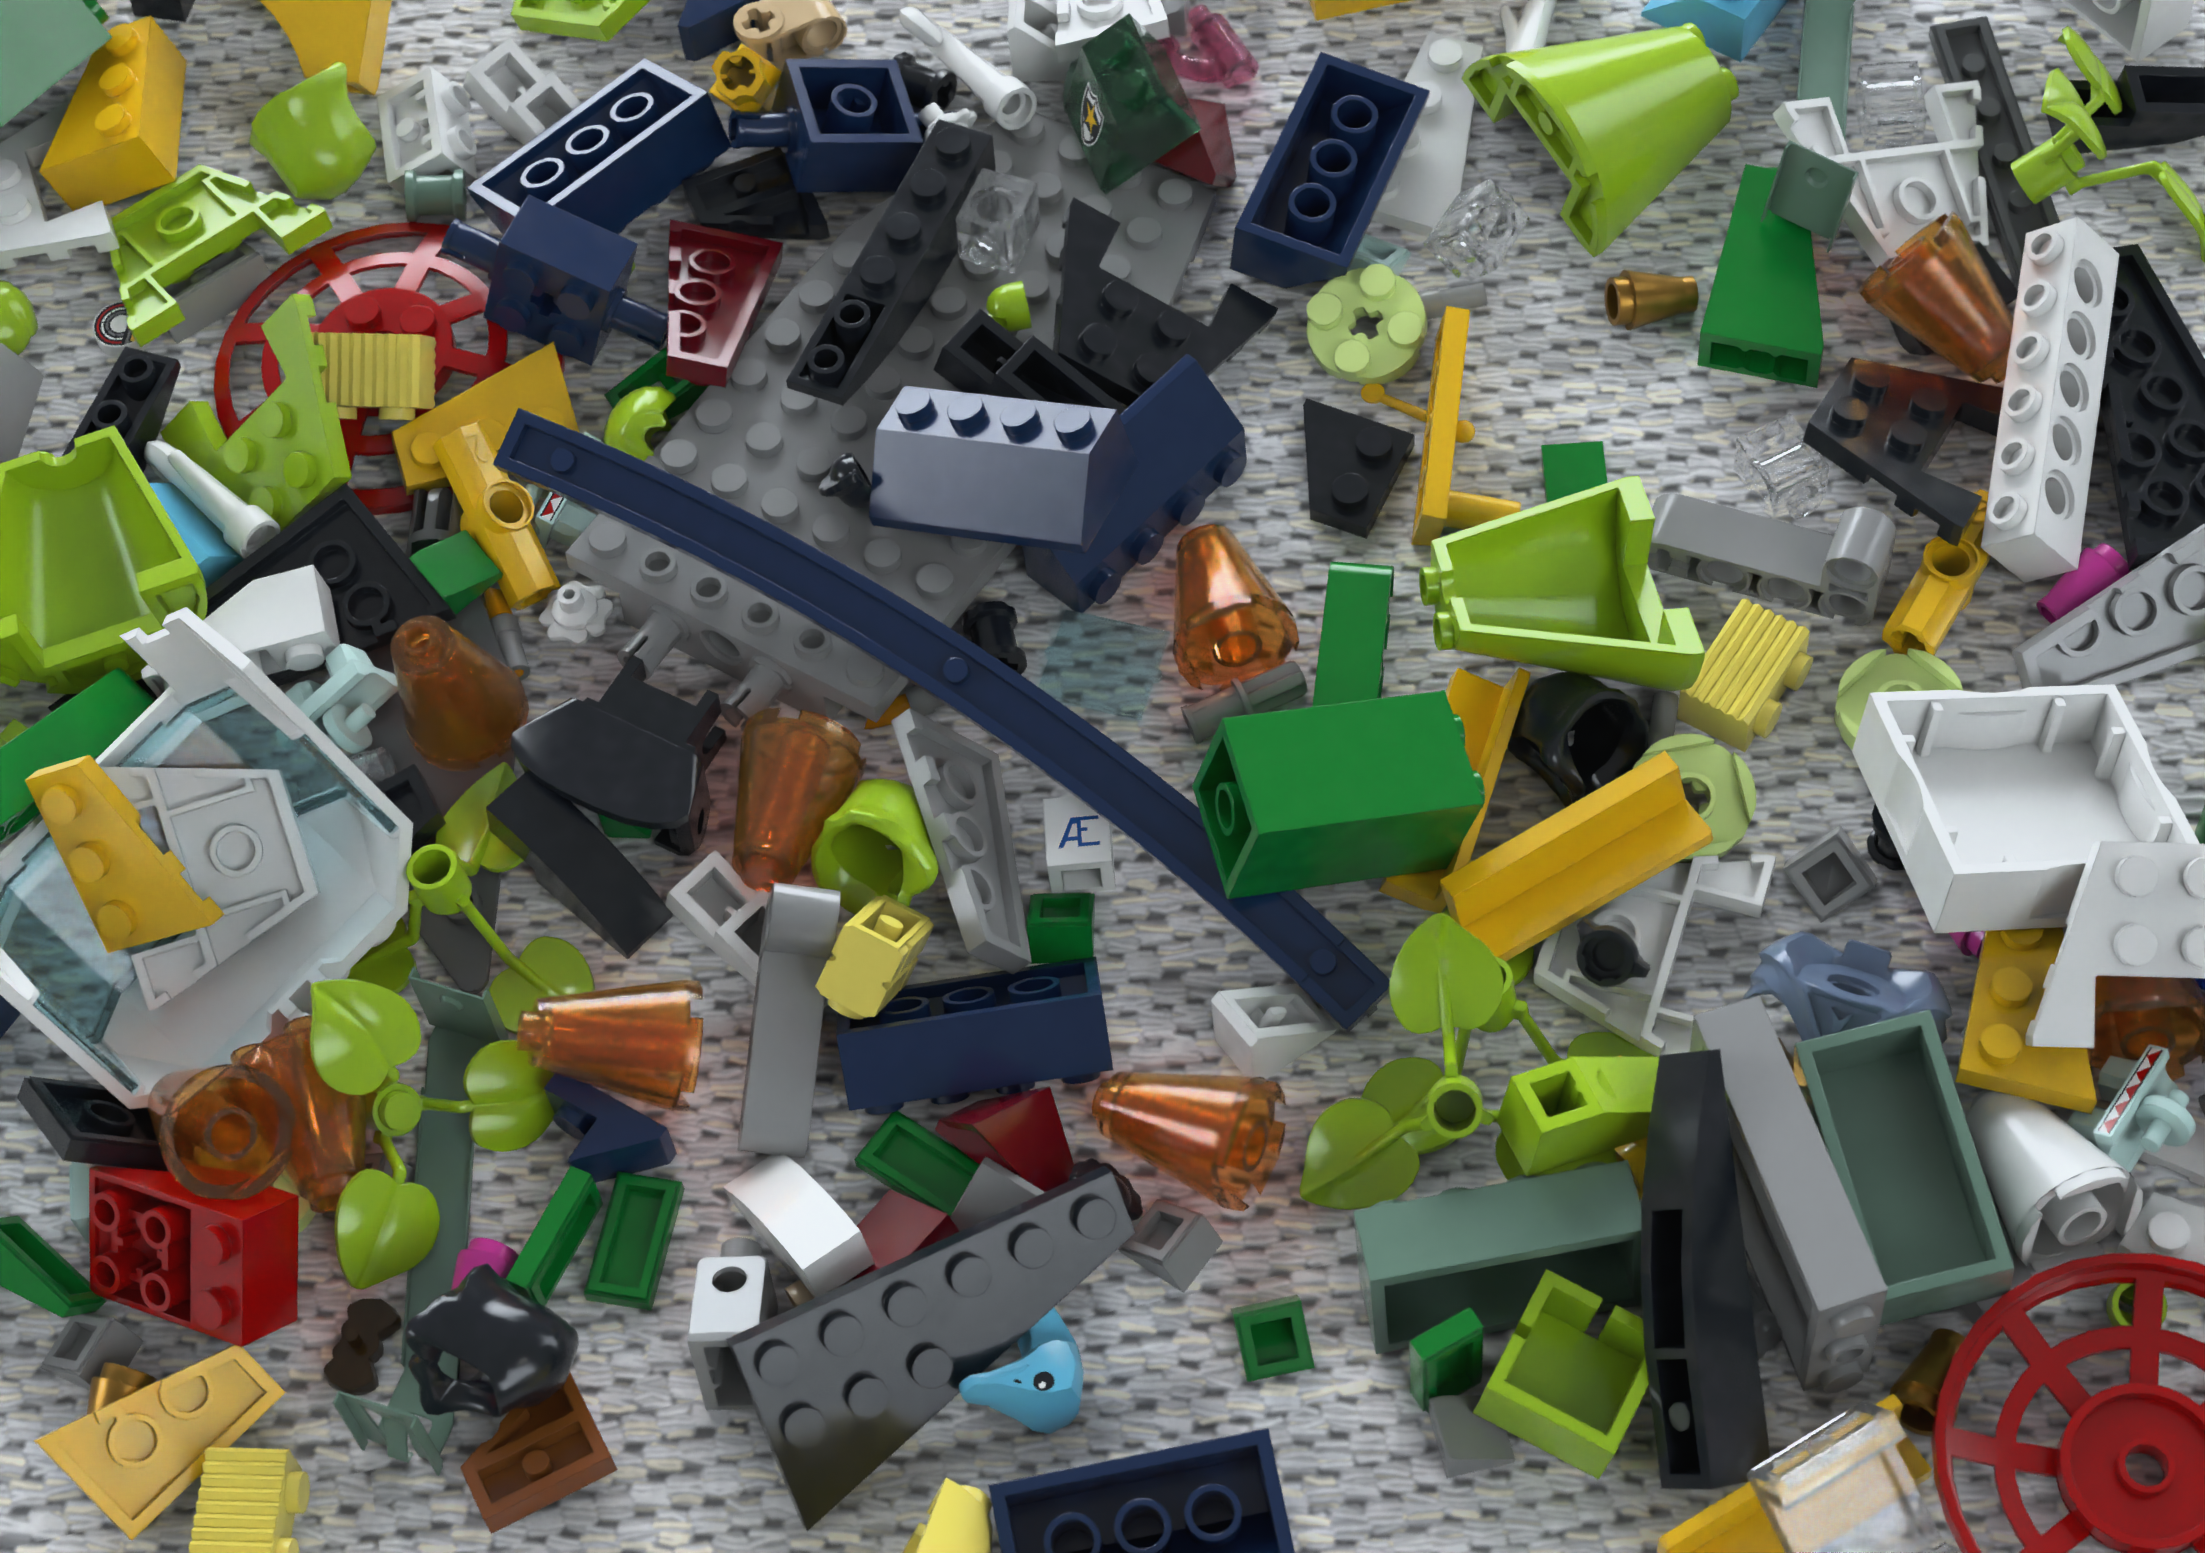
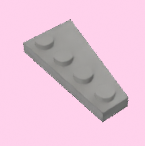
M2205 523L2014 648L2012 652L2022 688L2115 684L2117 686L2204 655Z
M908 708L891 720L967 953L1011 974H1015L1030 964L1032 960L999 754Z

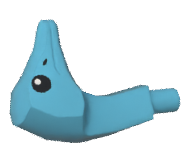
M1052 1308L1017 1340L1022 1356L1020 1359L989 1372L969 1375L959 1384V1391L967 1403L988 1406L1018 1420L1033 1431L1051 1434L1069 1425L1079 1413L1084 1370L1077 1343L1055 1308Z

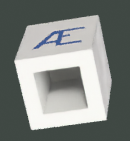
M1071 793L1064 794L1060 798L1043 799L1046 862L1051 893L1116 890L1111 824Z

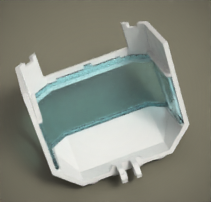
M187 607L166 615L162 624L165 629L147 635L138 627L120 635L170 687L95 761L100 767L281 769L321 893L160 1008L148 1011L131 955L194 936L196 931L192 930L107 953L41 814L0 853V995L128 1109L221 1100L232 1088L241 1086L252 1076L257 1063L279 1041L287 1039L297 1029L310 1040L312 1016L307 1012L312 1008L311 984L322 980L347 979L350 969L371 947L378 946L388 939L396 927V922L408 911L409 880L406 875V867L411 857L413 822L247 656ZM152 806L139 810L141 829L158 849L165 854L169 851V847L156 807Z

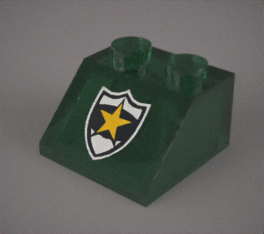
M1130 13L1081 47L1064 108L1100 190L1108 194L1202 128L1164 47Z

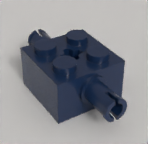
M785 59L772 112H741L733 110L729 117L728 134L729 141H732L731 147L733 149H740L742 147H780L781 151L786 155L797 193L896 192L922 148L927 128L918 118L920 112H913L897 60ZM956 111L944 112V114L950 113V112H955V113H957Z
M529 194L501 240L471 227L457 218L453 220L448 228L440 253L454 257L488 273V279L491 283L483 318L499 324L505 330L519 333L543 345H548L554 341L557 353L575 358L590 366L594 363L612 329L652 346L657 351L662 349L667 340V314L627 297L628 291L626 289L638 243Z

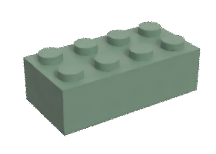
M1931 1010L1794 1043V1076L1888 1289L1879 1326L1999 1297L2010 1291L2015 1268Z
M1628 1160L1608 1164L1590 1162L1577 1167L1575 1170L1543 1176L1532 1175L1527 1177L1526 1175H1520L1506 1183L1473 1189L1456 1187L1445 1190L1436 1196L1403 1202L1385 1200L1374 1204L1370 1208L1353 1211L1359 1281L1376 1354L1410 1348V1340L1468 1307L1472 1308L1482 1323L1483 1334L1516 1328L1546 1269L1602 1297L1603 1300L1596 1313L1613 1310L1616 1305L1621 1308L1642 1305L1640 1275L1642 1207Z

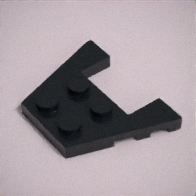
M1073 197L1062 220V228L1065 229L1064 246L1060 252L1059 271L1062 274L1060 295L1056 300L1052 351L1113 399L1129 407L1186 354L1196 359L1209 377L1225 361L1228 362L1239 353L1251 338L1257 333L1260 334L1274 318L1278 308L1231 283L1224 293L1209 326H1206L1182 311L1171 307L1130 283L1101 269L1099 265L1121 223Z
M1851 357L1809 420L1803 442L1863 484L1870 481V478L1879 482L1897 495L1894 503L1896 507L1910 517L1917 515L1918 511L1922 512L1940 525L1936 535L1946 542L1958 546L1976 516L1982 496L1929 475L1925 471L1957 421L1997 437L2004 388Z

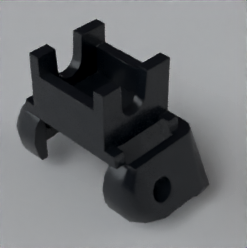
M632 655L599 702L588 697L584 701L569 698L512 733V752L523 771L530 774L544 787L594 813L623 824L652 830L661 829L654 839L655 845L679 856H689L700 848L706 833L711 805L705 771L727 740L726 731L714 725L709 732L722 712L719 694L707 690L696 706L645 683L646 672L643 660Z

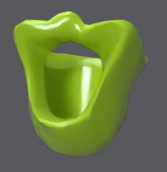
M342 62L333 63L328 69L321 70L320 73L273 97L257 112L251 123L252 130L249 144L266 157L296 198L331 200L346 193L361 177L376 150L374 138L358 118L349 100L346 85L347 67Z
M889 779L859 781L840 809L824 821L823 831L812 846L811 868L817 886L822 889L840 891V906L854 915L876 896L886 895L909 907L912 897L926 891L935 882L938 874V862L913 786ZM885 845H892L899 849L888 850Z

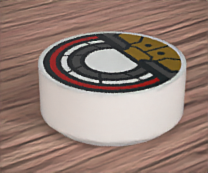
M122 301L113 302L101 309L92 324V332L100 349L108 356L119 358L124 347L143 351L151 343L149 342L143 347L136 343L126 320L128 315Z

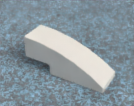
M510 37L467 71L463 84L465 91L501 127L523 145H526L582 104L552 71L544 75Z
M714 850L668 892L665 905L696 937L756 987L762 928L769 894L763 888L757 892ZM826 997L824 1000L823 1010L829 1006V999Z
M771 1155L723 1187L737 1209L790 1275L796 1274L814 1298L840 1287L875 1263L859 1228L830 1195L787 1155Z

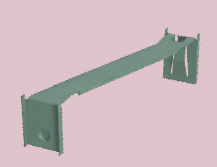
M1804 0L1796 101L1830 97L1845 139L1854 16L1853 3L1855 0ZM1789 140L1784 148L1760 222H1763L1769 209L1772 211L1771 213L1827 239L1831 238L1826 253H1829L1836 239L1859 172Z
M413 966L408 979L429 1024L435 1026L428 1040L425 1089L421 1087V1095L429 1098L456 1101L469 1100L463 1087V1076L468 1063L484 1046L492 1042L508 1040V1033L488 988L485 989L482 997L423 980L420 978L416 967ZM425 1110L421 1113L418 1125L414 1183L423 1185L433 1194L440 1214V1226L437 1239L431 1251L416 1266L408 1270L401 1354V1364L404 1366V1371L388 1406L338 1391L333 1404L362 1451L365 1450L368 1444L367 1439L387 1446L389 1457L409 1463L414 1453L408 1451L409 1435L412 1446L418 1456L428 1459L436 1475L439 1476L443 1468V1459L440 1455L454 1425V1412L442 1415H431L424 1412L419 1397L420 1385L413 1377L408 1366L412 1355L415 1353L406 1343L405 1329L414 1316L424 1311L435 1299L451 1291L457 1254L459 1251L468 1248L475 1142L469 1133L470 1112L450 1113ZM443 1351L438 1363L441 1371L448 1377L459 1380L460 1359ZM364 1407L381 1416L382 1419L379 1425L375 1423ZM418 1416L427 1418L432 1422L429 1434L426 1432Z

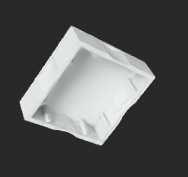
M2115 684L2028 687L1998 693L1933 690L1874 692L1869 694L1852 753L1934 933L2067 927L2068 925L2065 924L2093 841L2200 844L2176 798L2169 792L2156 774L2150 761L2148 745Z

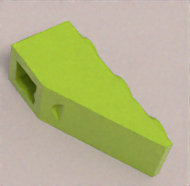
M1570 1057L1511 1076L1496 1121L1526 1176L1529 1177L1647 1138L1659 1057Z

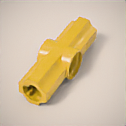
M742 43L736 51H722L711 67L716 75V81L709 90V93L733 110L741 112H769L772 109L776 95L775 86L780 80L782 71Z
M477 423L466 425L438 439L432 447L464 512L460 517L461 532L466 530L502 572L503 576L497 582L510 609L516 608L517 611L546 599L551 591L559 590L561 585L530 523L534 517L535 508L532 497L523 486L510 480L507 473L499 471L493 465L497 452L485 427L478 426Z
M1982 489L1974 492L1982 496L1976 516L1958 546L1946 542L1939 536L1931 539L1925 546L1921 565L1882 632V640L1889 644L1894 653L1907 655L1908 648L1923 650L1935 656L1959 612L1964 610L1971 602L1974 587L1992 557L1981 548L1989 492Z

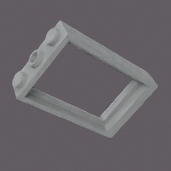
M1760 995L1694 1015L1690 1052L1720 1049L1744 1247L1747 1258L1760 1289L1763 1291L1770 1312L1775 1315L1776 1322L1782 1330L1783 1344L1803 1391L1822 1386L1827 1393L1846 1390L1859 1383L1864 1377L1863 1373L1870 1369L1888 1289Z

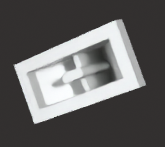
M1009 0L1007 35L1013 77H1016L1021 82L1065 81L1071 62H1081L1087 70L1102 72L1103 53L1058 64L1055 49L1056 32H1058L1057 6L1048 0Z
M1298 984L1218 991L1211 1000L1215 1041L1254 1088L1336 1031V1028Z

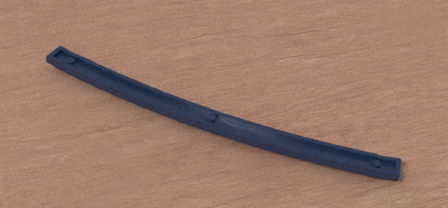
M518 408L493 462V465L499 471L600 513L710 566L825 629L929 693L1038 768L1151 855L1258 947L1347 1033L1365 1016L1369 1018L1378 1009L1376 1005L1389 993L1390 979L1295 890L1227 899L1199 808L1126 750L1025 677L916 606L784 530L643 460L575 430L573 431Z

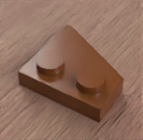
M571 1372L564 1387L539 1405L511 1410L500 1422L497 1433L490 1440L481 1443L460 1467L491 1534L618 1470Z

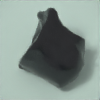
M1567 671L1558 672L1534 680L1525 691L1507 748L1518 760L1528 765L1542 777L1566 808L1633 769L1634 764L1648 750V722L1642 716L1637 701L1623 693L1620 689L1608 688L1601 681L1588 675ZM1575 730L1573 744L1569 746L1568 732Z
M488 1263L474 1267L456 1289L435 1299L424 1311L414 1316L405 1329L406 1343L415 1353L412 1355L408 1366L413 1377L420 1385L419 1397L424 1412L431 1415L468 1410L497 1418L513 1409L537 1406L564 1387L579 1344L578 1334L574 1327L570 1326L563 1318L546 1306L529 1297L520 1295L503 1277H499ZM444 1351L467 1362L479 1370V1372L469 1381L453 1379L441 1371L438 1363Z

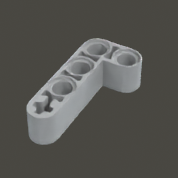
M1670 493L1656 498L1652 508L1655 522L1647 563L1649 569L1712 586L1713 581L1734 586L1732 592L1772 602L1774 598L1793 602V608L1831 619L1834 618L1835 614L1855 619L1854 625L1864 626L1873 619L1890 570L1896 537L1895 524L1882 512L1866 507L1849 508L1843 511L1835 534L1830 535L1685 495Z
M776 882L772 885L766 904L762 928L738 1134V1151L771 1155L785 1154L788 1157L805 1158L810 1133L825 997L819 994L820 992L815 986L835 943L840 909V891Z

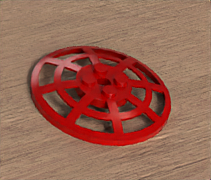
M405 222L380 224L346 232L310 247L285 262L262 281L237 311L224 334L216 359L213 390L218 419L227 439L258 409V407L239 421L233 408L229 376L234 347L236 345L265 344L262 353L261 372L264 389L269 397L282 384L279 362L261 328L264 322H247L274 290L292 275L312 263L321 275L311 280L296 294H307L313 299L323 290L330 287L341 304L333 309L321 324L309 323L311 332L420 334L435 337V395L446 384L453 371L477 377L471 385L473 387L512 365L506 362L508 353L507 330L486 319L489 331L486 356L457 348L451 325L484 313L489 288L481 279L466 268L439 257L444 237L450 225ZM410 236L424 237L414 253H379L357 258L344 264L335 254V252L350 246L379 239ZM405 267L394 288H379L362 292L352 277L355 274L378 268ZM432 271L454 280L469 291L470 294L439 306L434 300L419 293L429 272ZM557 353L562 373L564 374L565 356ZM357 408V419H340L350 470H352L355 455L380 456L395 454L392 444V433L369 436L361 435L367 416L379 417V408ZM415 409V419L432 409ZM404 485L391 488L352 489L372 515L412 511L414 494L406 495ZM451 486L447 487V488L451 491V493H452V495H453V489H452V487H451Z
M2110 1253L2071 1260L2037 1273L2008 1291L1974 1323L1950 1362L1937 1398L1931 1438L1934 1481L1945 1520L1961 1553L1982 1552L1962 1511L1954 1482L1953 1458L1994 1468V1481L2002 1510L2015 1536L2024 1547L2019 1553H2069L2089 1536L2103 1545L2122 1553H2179L2190 1547L2197 1553H2205V1401L2198 1405L2187 1396L2158 1385L2160 1354L2170 1355L2190 1363L2205 1372V1343L2177 1332L2161 1329L2164 1287L2186 1291L2205 1299V1265L2159 1254ZM2111 1283L2134 1284L2132 1326H2112L2089 1330L2063 1340L2051 1348L2026 1315V1312L2038 1304L2076 1289ZM2003 1331L2029 1367L2021 1374L2004 1402L1996 1424L1995 1437L1954 1428L1956 1408L1970 1372L1986 1347ZM2115 1350H2130L2128 1384L2107 1388L2092 1397L2067 1368L2071 1363L2094 1354ZM2043 1385L2071 1417L2061 1435L2057 1448L2016 1442L2017 1431L2025 1409L2035 1393ZM2137 1453L2151 1456L2159 1463L2162 1469V1482L2153 1486L2137 1483L2129 1476L2126 1470V1458ZM2016 1471L2056 1478L2061 1498L2069 1514L2042 1535L2035 1528L2022 1502L2016 1480Z

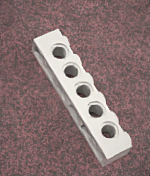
M2079 217L2028 232L2025 237L1981 548L2024 583L2078 570L2120 255Z

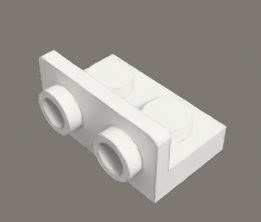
M429 66L377 97L388 185L403 195L405 170H415L418 176L438 175L447 169L452 173L455 169H464L466 183L477 179L474 155L477 153V146L471 135L468 114L471 109V103L467 93L460 84L455 81L450 82Z

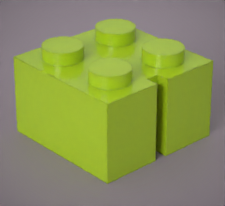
M1546 1269L1473 1413L1599 1479L1615 1455L1649 1385L1644 1349L1643 1319L1616 1305L1598 1338L1595 1339L1586 1334L1585 1331L1603 1298Z

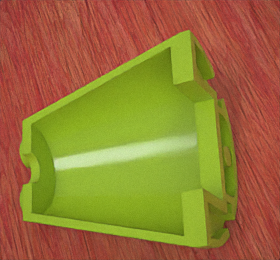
M1686 23L1680 27H1668L1490 55L1471 64L1461 78L1493 123L1513 114L1515 107L1518 109L1571 182L1572 187L1561 209L1560 216L1581 245L1593 257L1604 252L1730 122L1731 101L1739 95V87L1735 76L1728 68L1719 66L1714 55L1706 46L1701 30L1693 23Z
M115 425L75 438L74 449L65 456L55 457L48 452L36 451L0 463V683L16 688L21 679L46 684L47 693L79 694L116 668H122L137 681L142 679L141 670L148 664L120 635L138 627L147 635L165 629L162 624L166 615L185 607L201 620H204L206 617L208 602L203 574Z
M1639 475L1627 476L1431 541V567L1420 568L1419 588L1422 603L1424 606H1435L1433 634L1439 651L1458 650L1666 691L1686 690L1692 687L1700 674L1705 657V650L1689 607L1664 609L1647 563L1655 516Z

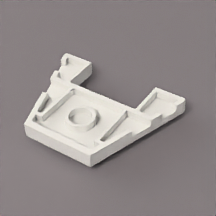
M1978 80L1933 85L1922 96L1938 143L1850 153L1830 97L1784 102L1773 113L1775 122L1788 140L1859 172L1843 220L1877 269L1942 261L1973 241H1980L1984 248L1989 246L1986 178L1979 176L1978 150L1984 146L1983 126L1976 125L1975 106L1981 101V88Z
M70 101L63 103L0 143V270L17 267L19 262L17 258L47 253L50 261L71 258V249L95 245L98 253L120 248L111 217L102 200L48 221L34 168L42 165Z
M101 767L137 811L152 806L156 807L169 850L173 852L186 868L180 875L202 901L210 896L224 913L213 925L196 929L194 936L131 955L148 1011L160 1008L321 893L281 769Z
M2093 841L2065 924L2068 926L2055 963L2050 964L2042 987L2045 989L2035 1020L2030 1021L2025 1035V1046L2094 1048L2095 978L2098 975L2205 978V844Z
M1751 854L1750 861L1719 862L1718 855L1694 856L1692 863H1675L1544 939L1534 969L1533 984L1638 1048L1651 1053L1654 1057L1690 1052L1694 1016L1662 1008V1004L1692 903L1696 902L1761 918L1775 869L1776 856ZM1583 918H1589L1600 926L1611 925L1625 931L1636 943L1639 955L1650 964V971L1647 977H1632L1621 985L1608 988L1597 986L1588 981L1581 973L1576 961V951L1580 943L1577 924Z

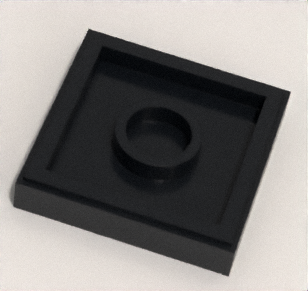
M32 1076L29 1078L24 1077L17 1098L63 1161L133 1169L187 1172L193 1153L157 1106L128 1109L103 1085Z

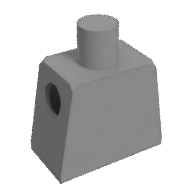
M738 1237L726 1240L721 1246L720 1257H705L697 1263L688 1332V1346L706 1410L754 1409L726 1339L778 1315V1302L768 1260L761 1256L762 1248L760 1244L749 1238Z

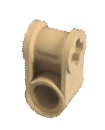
M761 0L741 7L733 19L735 34L742 41V44L767 61V49H771L772 60L769 62L781 71L785 59L818 57L825 53L823 49L827 47L829 51L839 47L847 35V25L830 0ZM752 19L755 20L756 28H751Z

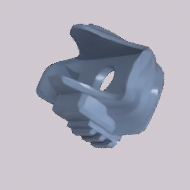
M1803 931L1785 936L1759 953L1761 963L1750 975L1751 987L1743 997V999H1750L1759 995L1772 994L1787 1007L1802 1041L1930 1009L1941 1044H1943L1947 1040L1945 1020L1953 1016L1945 990L1934 973L1927 970L1889 968L1892 959L1890 951L1853 939L1846 943L1842 953L1813 934Z

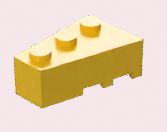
M151 15L128 24H119L108 30L112 38L91 55L39 169V173L72 211L100 200L106 206L176 181L187 60Z

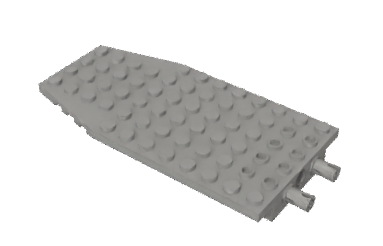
M1036 112L1032 119L1019 129L1007 130L995 121L981 131L993 135L996 185L953 261L922 310L875 372L843 406L787 388L786 380L894 195L842 231L744 345L726 388L709 385L653 450L654 456H648L645 462L696 485L784 530L883 586L947 627L952 628L1016 545L873 526L869 518L870 505L864 508H853L842 502L839 497L822 496L818 490L819 485L822 484L821 481L829 475L831 467L838 457L846 453H853L872 483L876 428L904 386L962 392L933 369L943 346L979 308L988 314L986 309L987 298L994 289L1007 283L1023 282L1032 328L1009 332L1023 343L1031 335H1034L1051 350L1053 349L1056 300L1060 295L1062 274L1059 271L1060 252L1064 246L1065 229L1062 228V220L1073 197L1121 223L1099 265L1100 268L1171 307L1173 302L1177 303L1184 286V275L1189 263L1194 262L1216 204V191L1098 139L1095 144L1087 146L1083 143L1082 132ZM1115 400V401H1116L1117 403H1119L1122 407H1124V408L1126 407V405H1124L1123 403H1121V402ZM600 513L565 552L568 568L619 593L625 623L639 629L617 653L620 664L624 667L632 655L642 659L646 672L645 680H647L674 647L741 681V683L722 702L721 714L735 728L744 718L745 721L740 726L743 732L753 731L757 726V722L776 699L826 725L830 724L843 706L877 723L909 682L867 654L772 599L710 566Z

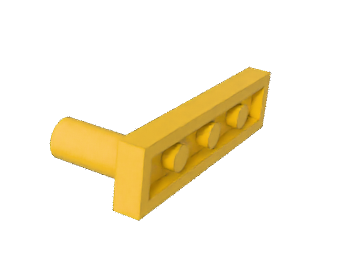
M1446 306L1435 337L1412 545L1431 546L1432 540L1440 538L1443 527L1465 530L1520 512L1521 503L1517 501L1450 490L1470 310Z

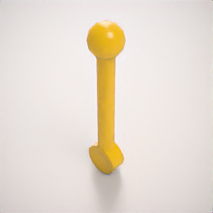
M1366 384L1362 388L1361 397L1365 402L1370 404L1380 402L1426 422L1427 410L1385 394L1381 384ZM1468 420L1458 421L1456 441L1460 443L1470 442L1474 438L1475 427Z

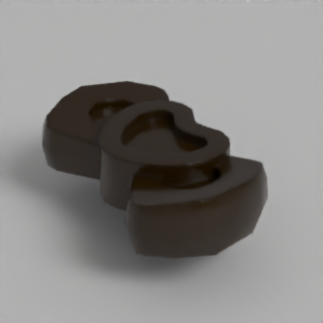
M361 1299L348 1306V1320L341 1327V1340L333 1347V1359L324 1367V1377L328 1384L336 1391L358 1396L370 1393L378 1387L379 1381L374 1364L383 1355L384 1347L382 1341L401 1328L402 1321L396 1309L382 1299Z

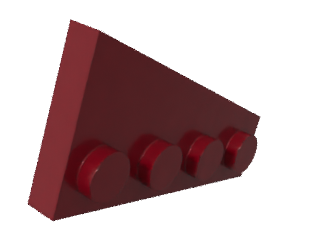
M670 219L666 376L685 379L695 385H714L726 388L781 265L783 242Z

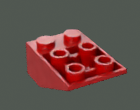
M98 1165L89 1168L90 1289L98 1296L243 1347L297 1321L299 1195L248 1178Z

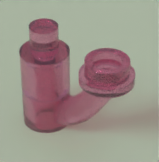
M1198 5L1191 9L1188 19L1193 27L1191 40L1205 59H1198L1179 53L1180 44L1171 34L1168 38L1148 42L1137 47L1139 61L1147 71L1161 67L1164 70L1196 82H1222L1228 89L1253 79L1259 67L1256 59L1226 18L1220 13L1211 14L1205 5Z

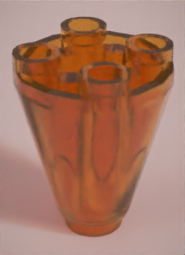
M307 1015L287 1022L283 1027L284 1034L262 1043L248 1044L237 1048L231 1053L230 1060L238 1092L297 1192L302 1198L309 1201L312 1211L328 1213L336 1211L338 1200L347 1183L358 1172L366 1169V1094L351 1095L338 1092L326 1085L320 1078L311 1057L310 1033L312 1015Z

